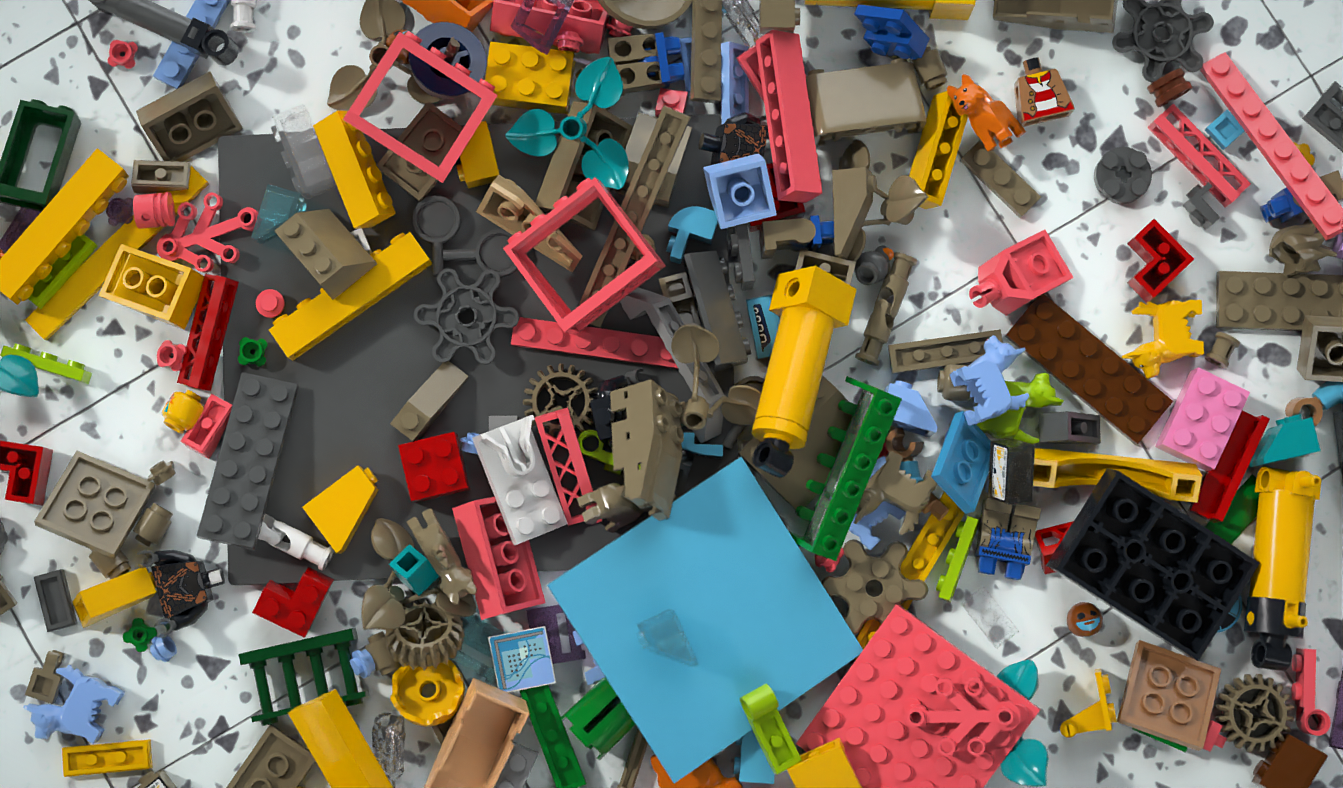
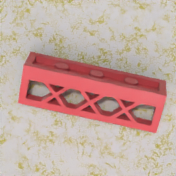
M1174 104L1169 106L1147 127L1203 186L1210 182L1212 187L1208 191L1225 208L1235 201L1251 184ZM1170 113L1179 121V131L1166 119ZM1184 136H1194L1199 141V151ZM1204 156H1213L1218 161V171ZM1223 176L1234 177L1241 186L1235 190Z
M567 407L537 416L535 421L568 526L584 521L582 514L571 517L569 506L573 499L581 496L577 494L579 488L582 495L593 492V488ZM559 418L561 430L555 438L545 433L543 422ZM562 435H564L566 443L560 440ZM548 439L554 442L551 448L549 446ZM557 444L567 448L570 455L565 464L553 459L552 453ZM571 461L574 469L568 467ZM556 466L562 468L559 475ZM566 471L577 477L578 482L573 491L561 485V479ZM564 492H565L566 494L570 495V497H569V499H568L567 501H566ZM592 503L586 506V509L588 510L591 507L596 506L597 503Z

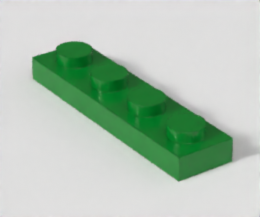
M549 685L519 690L522 699L526 700L531 723L556 787L578 788L586 785L587 782L565 725L560 720L561 715Z

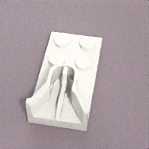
M533 415L472 438L513 545H518L568 524L531 430L532 421L535 420Z

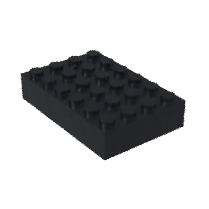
M1107 468L1046 566L1181 653L1199 661L1260 563L1120 471Z

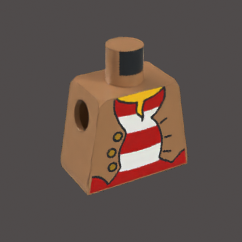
M1038 57L1025 60L1023 66L1026 76L1019 77L1014 84L1017 120L1022 127L1070 116L1075 107L1058 70L1042 71Z

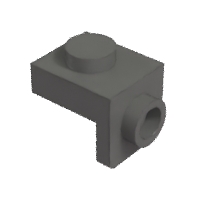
M1210 182L1203 187L1197 184L1186 194L1189 200L1182 205L1190 213L1189 218L1198 227L1202 226L1205 230L1220 218L1201 197L1212 187Z

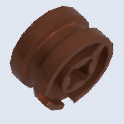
M1182 68L1166 74L1147 87L1149 93L1154 94L1156 98L1154 102L1157 107H1162L1168 104V102L1176 100L1193 88L1191 83L1184 79L1185 73Z

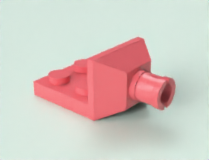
M1044 229L1004 249L978 267L979 285L970 289L969 296L970 299L979 295L982 297L973 302L976 307L983 308L991 303L992 307L1007 316L1026 303L1068 282L1074 277Z

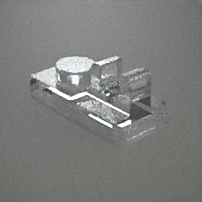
M724 0L722 2L723 14L743 43L748 46V49L754 46L756 40L765 34H759V15L754 13V9L749 1Z

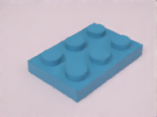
M965 411L955 413L931 477L959 508L967 514L975 512L992 464L993 442L976 424L968 426L964 415Z

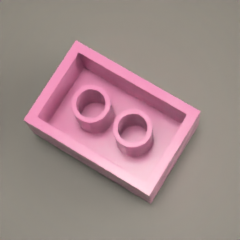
M1199 367L1191 370L1155 447L1187 463L1196 464L1198 468L1206 472L1214 470L1250 392Z

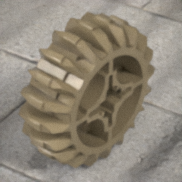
M559 363V372L554 373L552 365H548L549 375L547 376L539 370L537 374L541 380L539 382L533 378L529 380L535 389L525 388L524 390L525 394L532 396V399L523 400V405L532 406L531 409L524 412L525 416L535 415L537 417L563 409L561 406L554 407V403H557L555 400L556 396L553 393L555 391L561 398L569 397V401H566V403L568 404V410L571 412L570 416L574 429L578 428L583 433L586 431L582 426L584 422L592 426L594 422L588 418L589 414L593 415L590 401L594 399L591 396L597 394L598 390L597 387L588 389V386L594 382L593 379L590 377L582 381L585 371L580 370L577 375H574V365H570L568 373L564 372L563 363ZM556 380H569L577 384V386L561 391L552 382ZM545 387L551 395V400L545 409L539 412L538 399ZM584 392L585 406L583 412L578 417L572 409V403L579 394ZM535 420L532 421V427L537 425ZM548 421L543 422L544 430L549 429V435L554 437L555 432H560L561 425L552 424ZM562 435L560 440L564 441L565 438L564 435Z
M426 600L421 605L413 602L411 608L403 606L405 610L404 623L397 629L386 630L387 649L392 654L394 661H399L402 667L410 665L412 670L419 666L425 671L428 666H434L437 669L439 663L448 664L449 658H456L457 651L462 650L465 637L463 622L459 616L446 614L437 606L436 601L433 604H428Z
M1244 674L1243 681L1239 677L1233 678L1235 688L1230 684L1224 685L1228 695L1219 693L1218 698L1224 702L1223 705L1215 704L1214 708L1222 710V715L1215 716V721H1224L1220 732L1229 731L1226 735L1227 742L1235 740V747L1241 749L1245 745L1247 752H1253L1255 747L1258 752H1264L1265 744L1269 748L1276 747L1274 738L1285 741L1281 732L1290 733L1291 728L1285 725L1286 721L1293 722L1295 719L1293 716L1287 715V711H1292L1294 706L1285 705L1290 695L1287 693L1280 695L1283 690L1281 684L1273 686L1274 679L1268 677L1264 680L1262 674H1256L1254 679L1251 674ZM1259 689L1257 696H1253L1248 703L1238 700L1246 691ZM1268 696L1274 705V717L1269 714L1267 709ZM1245 708H1255V711L1264 718H1254L1253 714ZM1234 709L1241 715V730L1235 723ZM1263 723L1271 726L1262 735L1249 737L1251 731H1255L1259 724Z

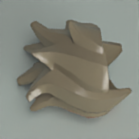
M1306 219L1302 225H1294L1277 231L1272 237L1269 248V257L1285 263L1283 273L1286 278L1298 273L1318 272L1321 270L1318 260L1327 256L1336 257L1337 253L1332 251L1330 247L1322 245L1325 239L1309 219Z

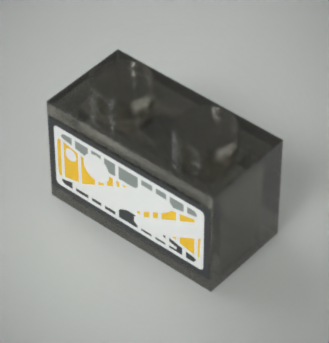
M1017 439L991 441L989 498L1006 504L1032 502L1035 445Z

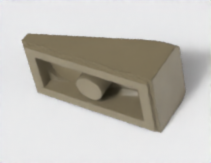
M134 160L131 180L133 192L147 194L189 189L191 162Z

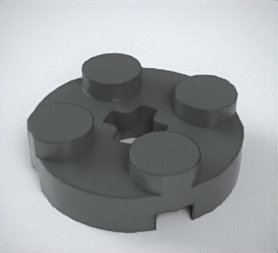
M1117 147L1105 153L1094 170L1096 188L1109 201L1116 204L1134 202L1146 193L1152 180V170L1146 155L1129 147ZM1121 168L1130 174L1125 183L1121 182V178L1116 177V173L1120 172Z

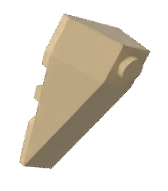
M498 175L492 182L476 211L512 235L519 231L525 232L531 227L530 222L538 215L544 213L523 189L518 187L512 180L505 179L501 175ZM559 229L534 247V249L570 272L574 271L583 257Z

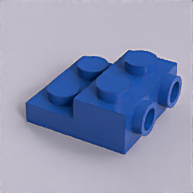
M858 4L854 15L862 22V26L866 29L863 39L871 46V50L874 53L890 57L896 55L903 59L910 58L912 60L922 58L930 38L905 10Z

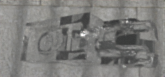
M382 713L374 719L372 747L370 749L393 788H396L395 781L404 773L406 736L404 717L401 715H391V713Z

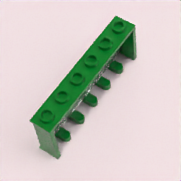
M848 376L845 382L862 388L863 391L857 404L846 400H841L838 403L839 410L853 416L846 431L834 426L828 429V436L842 443L836 457L825 453H820L817 456V462L831 468L825 484L813 479L808 480L806 483L808 490L820 495L815 509L812 510L804 506H798L795 510V514L798 517L810 521L804 537L789 532L796 544L811 553L834 561L838 558L902 400L900 397Z

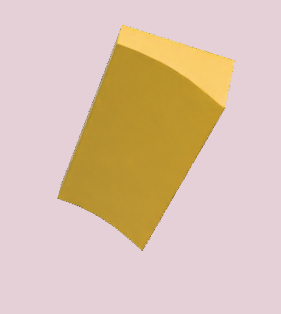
M336 689L288 712L331 788H393Z

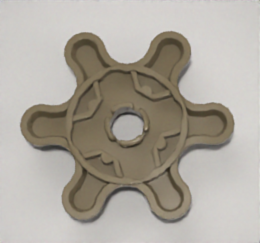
M855 539L847 541L843 550L844 556L849 562L848 572L841 577L827 576L821 581L830 597H841L846 601L848 611L844 616V620L854 635L861 631L863 624L868 620H877L882 624L896 604L901 605L906 600L919 601L928 594V586L924 581L919 579L909 580L902 575L900 567L908 551L906 545L900 541L891 542L884 554L879 557L868 555L860 541ZM870 580H878L882 584L883 590L879 596L872 597L866 592V585Z

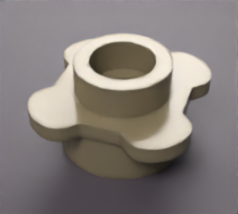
M164 460L160 461L149 469L151 474L147 480H153L156 486L164 483L176 474L172 468L174 462L165 463Z

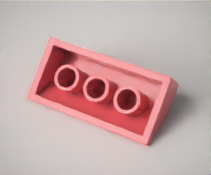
M494 0L490 31L497 32L502 36L525 38L530 42L549 43L555 47H558V43L555 41L557 35H562L563 31H573L578 33L579 37L584 40L583 46L580 47L581 52L599 54L607 30L605 25L609 21L610 14L603 9L598 0Z
M495 497L474 500L452 508L467 567L471 570L473 582L477 587L475 598L481 620L546 603L530 542L528 540L518 545H513Z

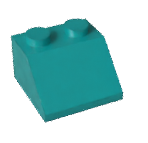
M1298 414L1277 420V426L1267 429L1249 463V468L1321 451L1312 417L1302 419V415Z

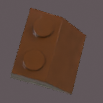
M1281 733L1285 741L1274 738L1276 747H1268L1270 752L1264 761L1261 760L1254 768L1253 775L1255 776L1251 782L1260 788H1309L1328 755L1289 734Z

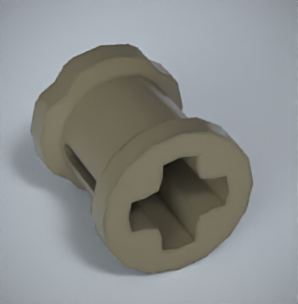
M1217 332L1215 335L1216 341L1210 353L1205 355V359L1218 367L1227 369L1229 365L1228 360L1234 349L1239 347L1240 342L1226 333Z

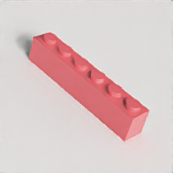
M771 30L756 40L777 197L781 201L806 203L822 194V182L819 173L800 36L796 33Z

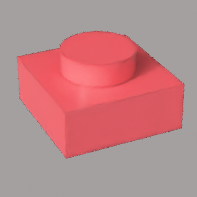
M660 88L655 108V117H659L664 105L685 113L688 92Z

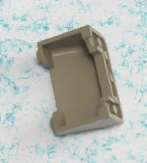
M899 58L892 60L891 64L825 73L823 69L809 71L808 76H806V84L814 128L815 146H824L825 141L833 139V136L834 141H840L841 137L892 130H895V133H900L903 127L907 129L908 134L922 133L927 122L913 63L907 62V59Z

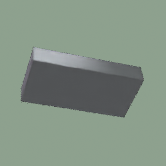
M64 569L33 577L47 632L77 625Z

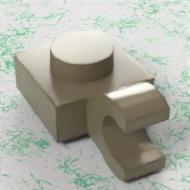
M56 650L47 652L43 668L34 667L25 696L50 704L56 703L64 679L62 675L56 673V669L60 667L65 653Z

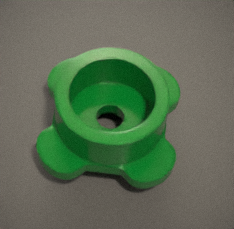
M248 337L240 340L239 363L242 365L251 363L259 367L263 366L266 363L264 354L265 349L268 347L267 341L262 338L256 341ZM252 349L255 350V354L253 355L250 353Z
M135 618L129 631L123 633V641L134 645L138 652H145L153 637L157 636V629L145 624L142 618ZM139 632L142 633L141 638L137 636Z

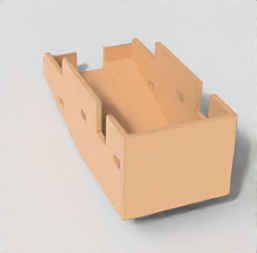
M473 678L448 729L424 788H494L514 747L513 739L516 733L520 734L530 714L526 700Z

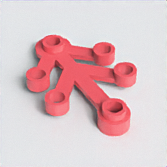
M213 192L208 193L204 197L205 208L193 233L184 236L190 220L197 216V208L189 202H183L179 205V218L172 232L163 235L157 243V252L161 258L172 262L181 258L193 264L198 271L208 273L214 267L212 258L206 255L198 256L186 249L197 244L220 255L221 259L225 262L235 263L238 261L240 253L236 247L231 245L225 246L213 240V238L240 228L247 231H255L262 224V215L259 211L246 207L240 210L237 217L210 226L217 210L223 206L222 197ZM216 197V205L210 206L211 198ZM190 207L191 213L185 216V208ZM251 214L250 222L245 223V215ZM172 242L173 249L168 252L166 247L168 243ZM232 249L234 255L231 259H227L226 253ZM207 259L208 264L202 269L200 263L202 260Z
M976 677L970 678L965 683V691L970 696H977L990 710H977L954 688V684L950 679L941 678L935 685L937 694L943 697L946 696L960 710L928 711L923 705L914 704L906 710L904 716L907 725L913 729H920L927 723H960L948 737H944L939 741L937 748L943 756L952 755L956 750V745L978 722H991L979 737H973L967 744L968 752L973 756H979L983 754L986 745L1000 730H1013L1017 727L1021 718L1020 711L1014 703L1010 701L999 702L983 687V682ZM975 681L979 684L980 689L978 692H972L969 689L970 682ZM947 682L950 686L949 692H942L939 689V684ZM1002 711L1010 713L1011 719L1004 722L1000 719ZM913 712L920 713V722L912 721L911 714ZM948 741L951 743L952 750L950 752H945L942 749L943 742ZM974 741L980 742L982 750L974 751L971 748V743Z

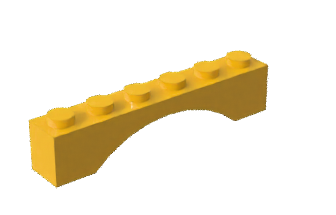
M1025 447L1021 474L1027 486L1057 488L1071 485H1097L1106 469L1110 468L1120 471L1156 496L1168 500L1198 503L1202 474L1196 464Z

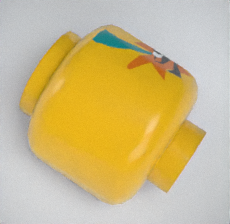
M187 390L185 393L174 392L162 410L163 423L180 434L192 429L204 410L203 405L200 403L202 398L190 390Z

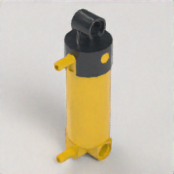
M1264 466L1261 467L1257 474L1255 492L1259 493L1253 559L1260 564L1251 577L1244 632L1255 633L1260 636V639L1254 642L1251 650V660L1257 668L1286 671L1292 661V650L1290 645L1286 643V640L1288 638L1303 639L1304 627L1308 624V620L1305 617V598L1315 500H1320L1321 478L1307 471L1290 472L1289 470Z

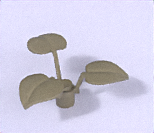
M396 0L365 1L360 14V28L367 38L374 40L381 37V42L370 51L369 58L372 64L369 66L370 70L367 76L362 68L355 65L341 67L334 74L330 83L327 101L329 107L338 111H349L389 49L385 46L386 36H389L393 31L404 28L406 23L405 11ZM398 61L393 63L391 68L393 66L411 75L407 82V89L415 101L426 104L429 101L433 104L443 100V98L431 96L422 90L415 81L410 69ZM377 89L365 108L369 107L376 99Z
M854 139L847 147L840 160L838 170L860 167L869 169L870 153L867 146L861 140ZM902 175L892 183L888 195L878 188L874 192L885 199L880 207V213L884 218L865 220L862 227L879 224L889 226L891 222L908 225L914 217L915 210L928 198V195L912 177ZM862 227L846 260L855 262L865 248L866 234ZM834 241V245H833L834 257L839 258L838 256L835 255V241Z
M685 324L678 328L672 338V353L681 363L694 362L692 398L687 403L684 401L680 402L682 406V416H680L681 427L686 426L691 430L702 429L706 425L707 417L712 418L713 413L721 404V412L729 422L738 425L754 424L761 392L747 385L733 386L729 390L728 397H720L710 409L707 401L703 397L698 396L700 362H710L717 357L719 342L714 334L700 326ZM669 393L672 397H674L675 399H677V400L679 401V399L677 398V396H675V395L672 394V393Z
M384 518L375 520V525L371 532V541L375 551L382 558L392 561L409 544L414 547L410 534L401 525ZM392 571L389 579L383 586L373 585L366 590L361 611L363 630H394L399 628L405 621L403 606L405 607L408 603L430 594H437V606L451 616H472L477 612V607L472 594L460 598L458 605L451 603L449 597L440 589L441 578L437 581L438 588L434 587L424 591L420 596L414 595L405 599L403 590L398 586H392L396 574Z

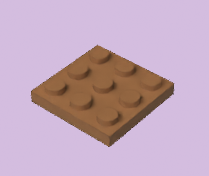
M1139 640L1135 645L1117 722L1201 751L1204 748L1221 668Z

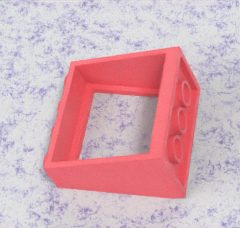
M407 31L404 35L399 32L343 120L443 183L498 95L493 93L495 87L481 78L479 82H476L470 78L471 71L464 66L456 63L453 67L444 61L447 56L436 48L432 47L429 51L420 45L422 39ZM403 48L481 98V101L440 166H437L360 117V114Z
M587 178L576 187L577 192L569 198L564 196L556 201L553 205L555 209L547 215L544 213L538 215L530 222L531 227L523 233L519 231L507 240L509 244L503 248L562 330L574 335L578 334L666 266L606 187L597 178L592 180ZM599 198L644 257L571 311L526 253Z

